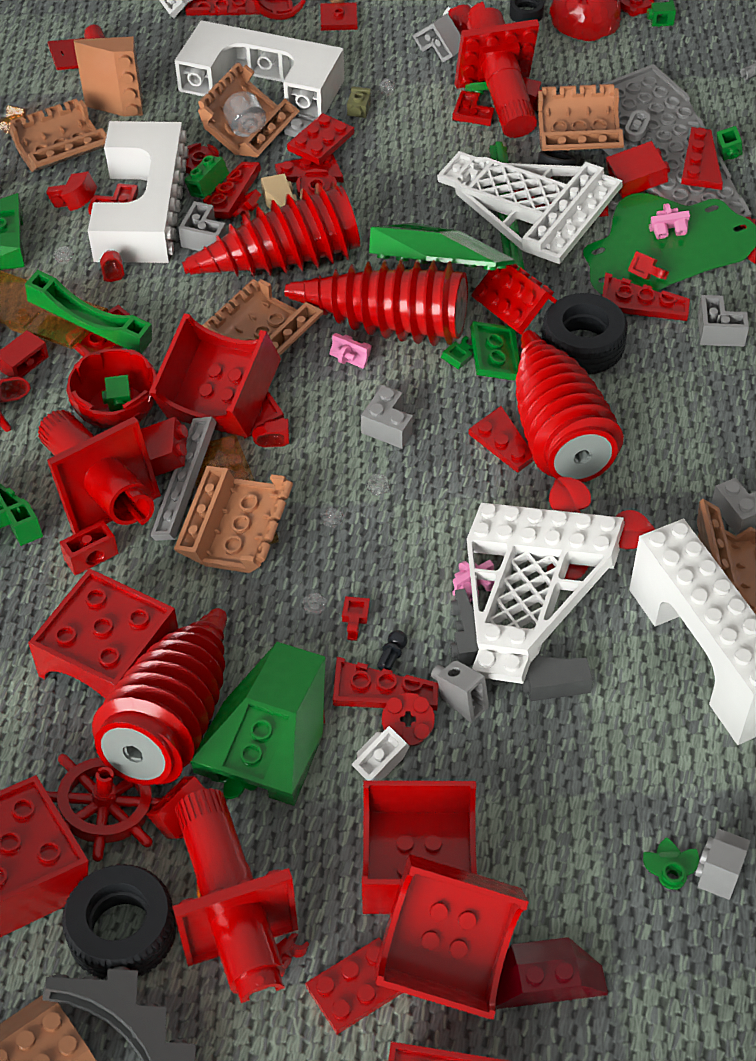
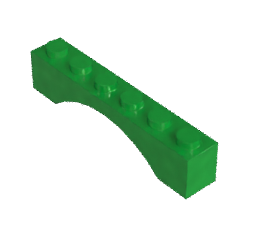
M38 269L25 283L28 302L115 344L142 354L152 342L151 323L134 315H115L99 310L72 294L56 278Z

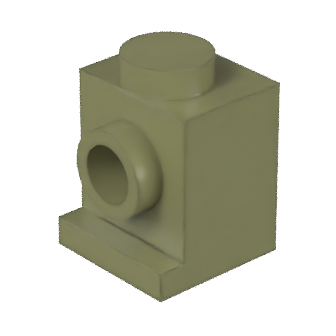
M352 86L347 102V116L366 118L371 106V89Z

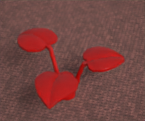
M559 477L555 480L549 494L550 507L556 511L581 513L580 510L589 507L591 504L590 491L586 485L577 479ZM626 510L615 516L624 518L625 525L619 540V548L621 549L637 548L640 535L656 530L640 512ZM552 563L547 566V572L555 568ZM569 564L564 579H579L586 573L588 566Z

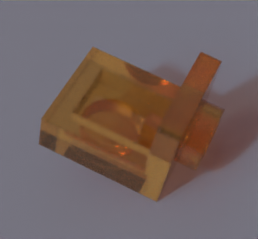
M12 105L6 106V117L0 119V129L4 133L10 134V120L22 116L25 118V108Z

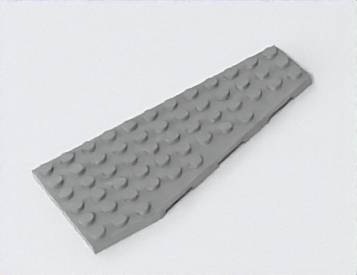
M654 64L604 83L614 84V88L619 90L618 115L620 129L623 131L624 148H606L603 150L611 156L652 141L654 146L660 149L663 161L668 162L670 168L668 182L647 189L646 191L649 194L686 206L695 205L708 199H720L735 213L743 217H751L750 210L743 197L740 198L731 181V175L723 159L718 154L717 158L723 182L722 190L681 184L691 127L706 129L701 118L697 117L689 101L690 97L684 90ZM596 86V92H599V86ZM637 110L646 111L650 114L651 118L644 138L636 142L628 140L624 136V132L630 115ZM713 205L711 207L706 208L705 211L711 212L718 209L719 207L717 205Z

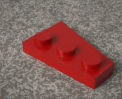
M333 153L320 165L305 158L275 164L277 175L285 173L287 181L297 182L300 175L301 177L306 175L305 172L310 169H324L328 171L329 175L334 176L337 182H344V177Z
M502 406L469 428L468 434L517 473L534 461L529 446Z

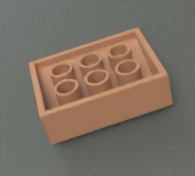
M134 36L74 40L85 105L89 108L120 116L143 115V97Z

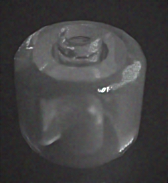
M248 91L237 92L230 96L224 104V117L236 135L249 137L251 134L260 132L264 127L266 113L253 93Z

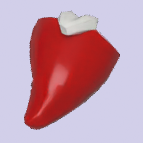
M462 4L451 9L447 7L443 14L448 13L460 35L461 31L468 30V12L472 8L469 4Z

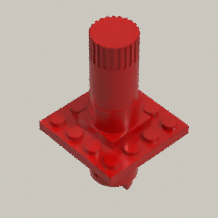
M484 2L477 3L468 12V30L461 31L455 87L456 89L465 88V85L470 83L486 82L503 134L510 138L523 137L531 133L537 126V119L523 77L527 78L530 76L539 30L538 19L505 24L500 10L485 8Z
M57 410L47 414L38 427V437L54 455L47 459L73 534L102 520L106 524L114 521L120 525H130L137 521L141 525L147 523L154 512L153 500L161 495L138 420L132 417L94 436L67 410Z
M213 788L191 792V794H187L184 798L180 799L181 801H178L175 806V812L197 878V886L201 896L196 899H184L179 904L173 906L187 965L189 967L220 956L230 990L238 994L241 1003L249 1001V996L252 993L268 987H275L276 991L284 989L282 977L285 973V968L274 938L298 930L293 878L289 868L284 870L276 869L268 872L263 877L254 879L250 866L246 862L223 792Z

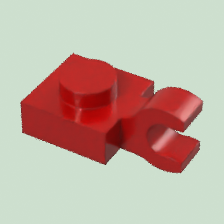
M257 189L244 196L238 208L233 212V217L239 214L243 216L244 214L250 219L249 212H252L258 206L257 201L261 196Z
M636 251L628 269L629 272L649 280L651 275L666 280L669 274L668 271L655 266L657 259Z
M345 596L342 622H348L347 640L357 641L359 624H367L370 598Z
M292 933L288 939L285 937L276 944L285 970L292 961L291 957H303L309 947L308 942H305L303 945L295 944L298 937L297 933Z

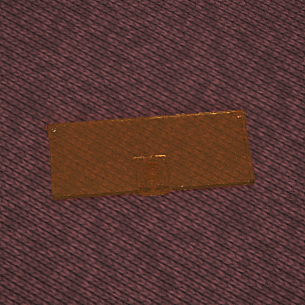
M0 270V323L21 334L28 330L40 338L70 349H74L89 334L90 331L28 302L25 283L28 280ZM82 300L85 303L108 313L107 308Z

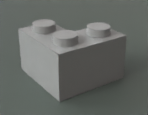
M448 13L413 35L422 52L433 46L442 62L459 53L461 35Z
M195 201L178 228L181 247L197 251L202 250L204 246L207 247L214 243L216 235L220 238L227 235L226 224L215 221L214 206Z
M701 295L697 313L700 345L745 347L749 330L747 312L725 311L723 296Z
M382 385L361 414V433L402 449L413 434V415L402 412L403 392Z
M736 477L716 485L711 503L720 508L721 516L734 533L738 535L749 527L756 529V491L749 494Z
M718 828L715 838L709 836L695 874V876L700 877L697 887L730 900L750 840Z

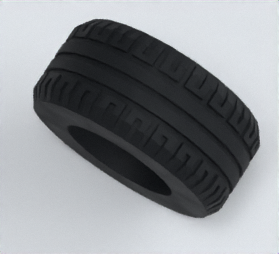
M590 293L571 294L557 300L546 311L542 326V340H545L549 345H553L556 349L566 352L589 375L597 374L608 370L621 359L625 350L628 322L622 310L611 300L603 296ZM587 330L596 333L597 336L581 337L571 333V331Z
M127 864L103 867L83 878L78 883V886L73 888L69 895L70 897L67 898L64 906L65 910L62 914L63 932L73 958L88 974L104 980L108 969L123 966L128 967L130 970H137L138 976H143L145 973L152 971V968H156L162 962V959H165L167 953L170 952V947L174 943L177 930L173 903L166 885L151 871ZM121 904L135 905L147 913L141 928L125 939L106 940L94 934L93 930L98 918L106 910Z

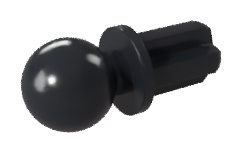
M394 630L388 635V643L383 645V653L377 663L379 669L391 670L396 659L401 657V649L407 645L408 641L403 631Z

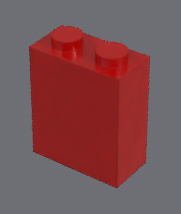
M652 141L606 157L609 176L622 180V188L618 191L622 199L630 194L639 193L668 182V173H670L668 162L663 161L660 149L656 148Z
M176 417L141 429L155 476L185 466L188 430Z

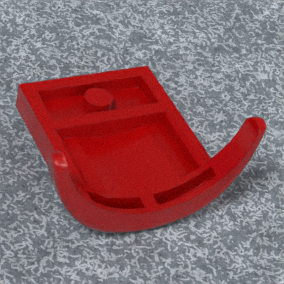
M253 0L256 10L261 15L274 20L292 18L302 9L306 0H301L293 7L292 0Z

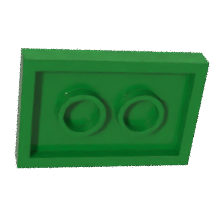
M472 321L470 331L476 375L516 381L520 360L515 330L509 326Z

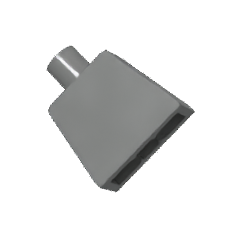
M453 661L446 668L442 665H437L432 670L431 677L438 682L441 699L470 723L489 708L486 680L483 674L458 661Z

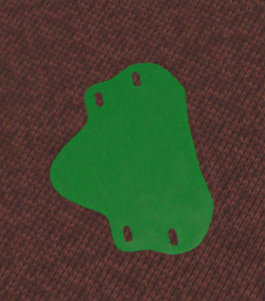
M648 193L630 194L624 197L615 209L610 235L588 244L583 250L584 257L590 267V282L597 292L603 294L604 282L600 283L598 280L605 277L607 272L613 274V278L619 280L626 278L631 280L632 284L642 287L645 284L658 292L669 285L697 274L746 259L756 247V225L751 220L735 213L720 199H708L695 205L686 206ZM669 203L671 209L678 208V212L689 211L690 218L687 234L677 236L675 229L670 228L668 229V237L657 239L654 231L650 232L649 229L651 217L657 216L656 212L663 210V205ZM713 205H717L719 207L718 209L711 212L705 211L706 208L711 207ZM743 224L747 226L746 229L738 232L733 230V228ZM605 248V251L602 253H599L597 255L592 254V251L596 249ZM636 251L657 259L655 266L669 272L667 279L664 280L651 275L649 280L629 272L628 269Z

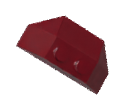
M569 937L511 944L506 952L499 979L495 1010L608 995L602 965Z

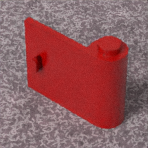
M93 24L85 29V38L80 39L105 38V35L100 26ZM77 39L48 41V47L56 70L78 68L74 40Z

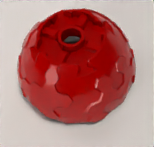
M553 0L549 14L554 28L562 34L583 41H595L612 35L620 27L621 6L620 0Z
M116 348L103 349L85 355L74 365L68 377L66 391L72 407L84 421L100 429H110L132 417L141 422L147 416L155 403L149 391L157 373L147 358L137 351ZM128 375L132 400L122 405L123 410L109 412L108 404H103L102 391L106 390L105 377Z

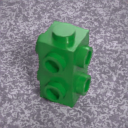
M210 155L204 157L202 162L195 169L191 170L190 174L184 179V182L192 197L205 198L207 195L210 196L219 183H223L230 173L222 157Z

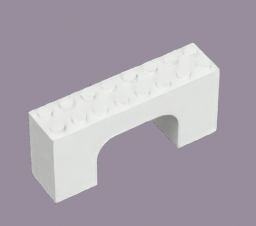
M202 20L175 59L178 90L180 92L204 96L208 94V91L216 83H219L218 81L236 63H240L242 67L245 65L250 67L255 72L253 74L255 77L283 82L284 99H287L300 111L299 113L315 118L319 117L322 113L326 114L345 80L344 48Z
M109 121L104 149L110 179L147 181L145 193L139 199L131 202H93L88 235L94 262H100L102 255L107 250H115L121 256L122 262L169 263L170 255L174 254V243L172 240H176V228L174 227L178 226L177 212H180L179 199H182L181 185H184L185 178L183 172H186V159H188V146L184 145L186 143V130L182 129V122Z
M685 519L640 535L629 588L630 592L654 626L681 617L706 652L714 670L715 685L709 705L737 745L755 738L756 614Z

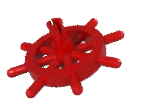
M66 754L58 756V762L68 772L61 780L58 791H47L51 800L57 803V809L71 833L82 840L93 842L92 859L94 861L100 862L103 859L105 843L118 842L131 835L144 847L149 848L152 846V838L141 827L148 818L146 814L162 798L152 797L150 785L136 784L124 779L115 786L113 777L118 775L108 768L100 757L89 759L76 765ZM96 776V783L90 777ZM80 783L89 793H72V791ZM133 786L139 796L122 795ZM69 803L88 805L74 813ZM119 806L137 807V809L131 816H128ZM93 814H97L96 825L85 821ZM112 815L119 823L107 825L108 816Z

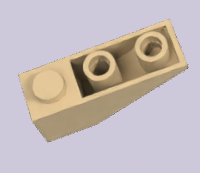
M285 173L261 178L262 194L266 206L270 209L271 200H274L280 207L284 206L286 194H289L294 201H297L296 194H292L291 181H287Z

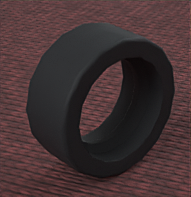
M510 0L509 16L513 21L522 22L538 19L539 22L543 18L544 0ZM521 7H531V8H534V9L524 10V9H520V8H521Z
M540 151L537 160L539 165L576 166L577 162L575 157L556 151Z

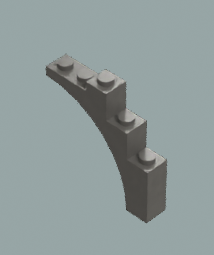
M459 589L455 590V599L451 601L452 615H457L458 621H455L456 632H454V643H450L452 658H457L458 662L471 666L474 664L479 651L474 609L470 604L466 590ZM537 655L530 663L524 683L521 686L523 693H528L529 701L531 702L591 693L593 677L587 658L562 659ZM493 679L494 684L507 683V681Z
M123 966L108 969L104 980H100L95 976H86L82 979L70 978L64 974L46 977L42 1000L65 1003L80 1008L107 1022L129 1042L141 1061H195L196 1044L187 1043V1041L182 1039L165 1042L166 1007H161L151 1002L136 1005L137 970H130L128 967Z

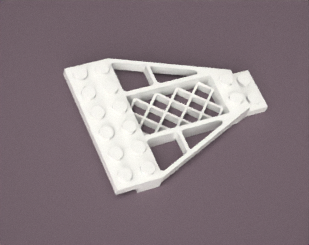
M460 151L437 175L438 182L454 187L456 195L522 251L558 264L564 260L622 188V180L605 175L603 167L585 162L583 166L502 163L487 157H475ZM552 176L573 177L568 184L550 179ZM504 182H506V184H504V185H499V186H496V185H495V184H499V183H504ZM522 188L524 189V190H522V191L513 192V190L522 189ZM508 191H509V194H504V195H500V196H499V193H504V192H508ZM542 195L541 197L531 198V196ZM522 198H527V199H528V200H523V201L517 202L518 199H522ZM541 204H545V205H546V206H542V207L535 208V206H537V205H541ZM488 209L508 216L504 221H501ZM519 219L533 224L523 238L509 228L515 220Z
M481 503L467 537L476 637L479 648L472 669L483 674L487 679L523 684L529 665L539 654L542 643L609 568L614 569L620 550L619 540L625 525L624 518ZM474 552L504 556L501 567L496 571L477 569L475 567ZM526 561L531 563V565L522 570L518 567V565ZM552 563L555 568L545 573L542 568ZM569 564L595 567L584 581L564 579ZM512 569H514L516 573L511 575ZM537 571L540 576L529 581L527 576ZM522 579L525 584L513 589L511 585ZM477 580L495 581L486 607L481 612ZM546 582L549 587L537 592L535 588ZM507 588L509 592L504 594V591ZM560 590L574 591L553 614ZM531 591L533 595L522 601L519 596ZM515 599L517 604L506 609L503 604ZM539 602L542 607L533 612L528 609V607ZM498 608H500L502 612L496 614ZM523 610L526 615L515 621L512 616ZM505 619H508L510 622L508 625H498V623ZM530 622L535 625L532 629L521 628Z

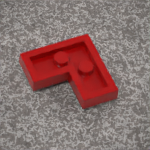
M461 90L453 111L452 120L491 126L495 108L478 105L480 93Z
M117 184L113 197L94 195L88 207L89 215L92 212L93 202L126 203L136 200L139 192L138 185Z

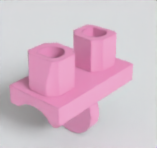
M669 203L663 205V210L656 212L657 216L651 217L649 229L650 232L654 231L657 239L668 237V229L670 228L675 229L677 236L687 234L690 218L689 211L678 212V208L671 209Z
M335 333L332 335V347L329 355L338 358L339 363L345 364L348 362L364 369L367 366L372 346L365 342L361 344L354 341L351 336L346 334L342 336Z
M491 560L479 566L475 563L477 569L494 570V564ZM463 561L459 563V572L455 574V579H453L454 591H452V594L455 596V590L465 589L469 601L472 602L469 564ZM477 580V586L482 585L486 591H492L495 581Z

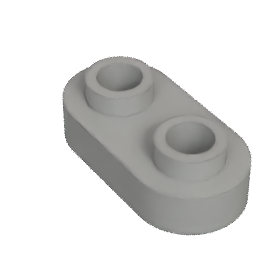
M642 110L634 111L625 126L624 136L632 142L643 139L650 124V114Z

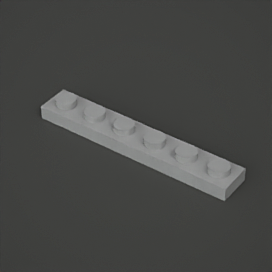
M213 417L194 418L192 420L187 437L185 466L175 469L150 535L155 541L175 540L217 423Z

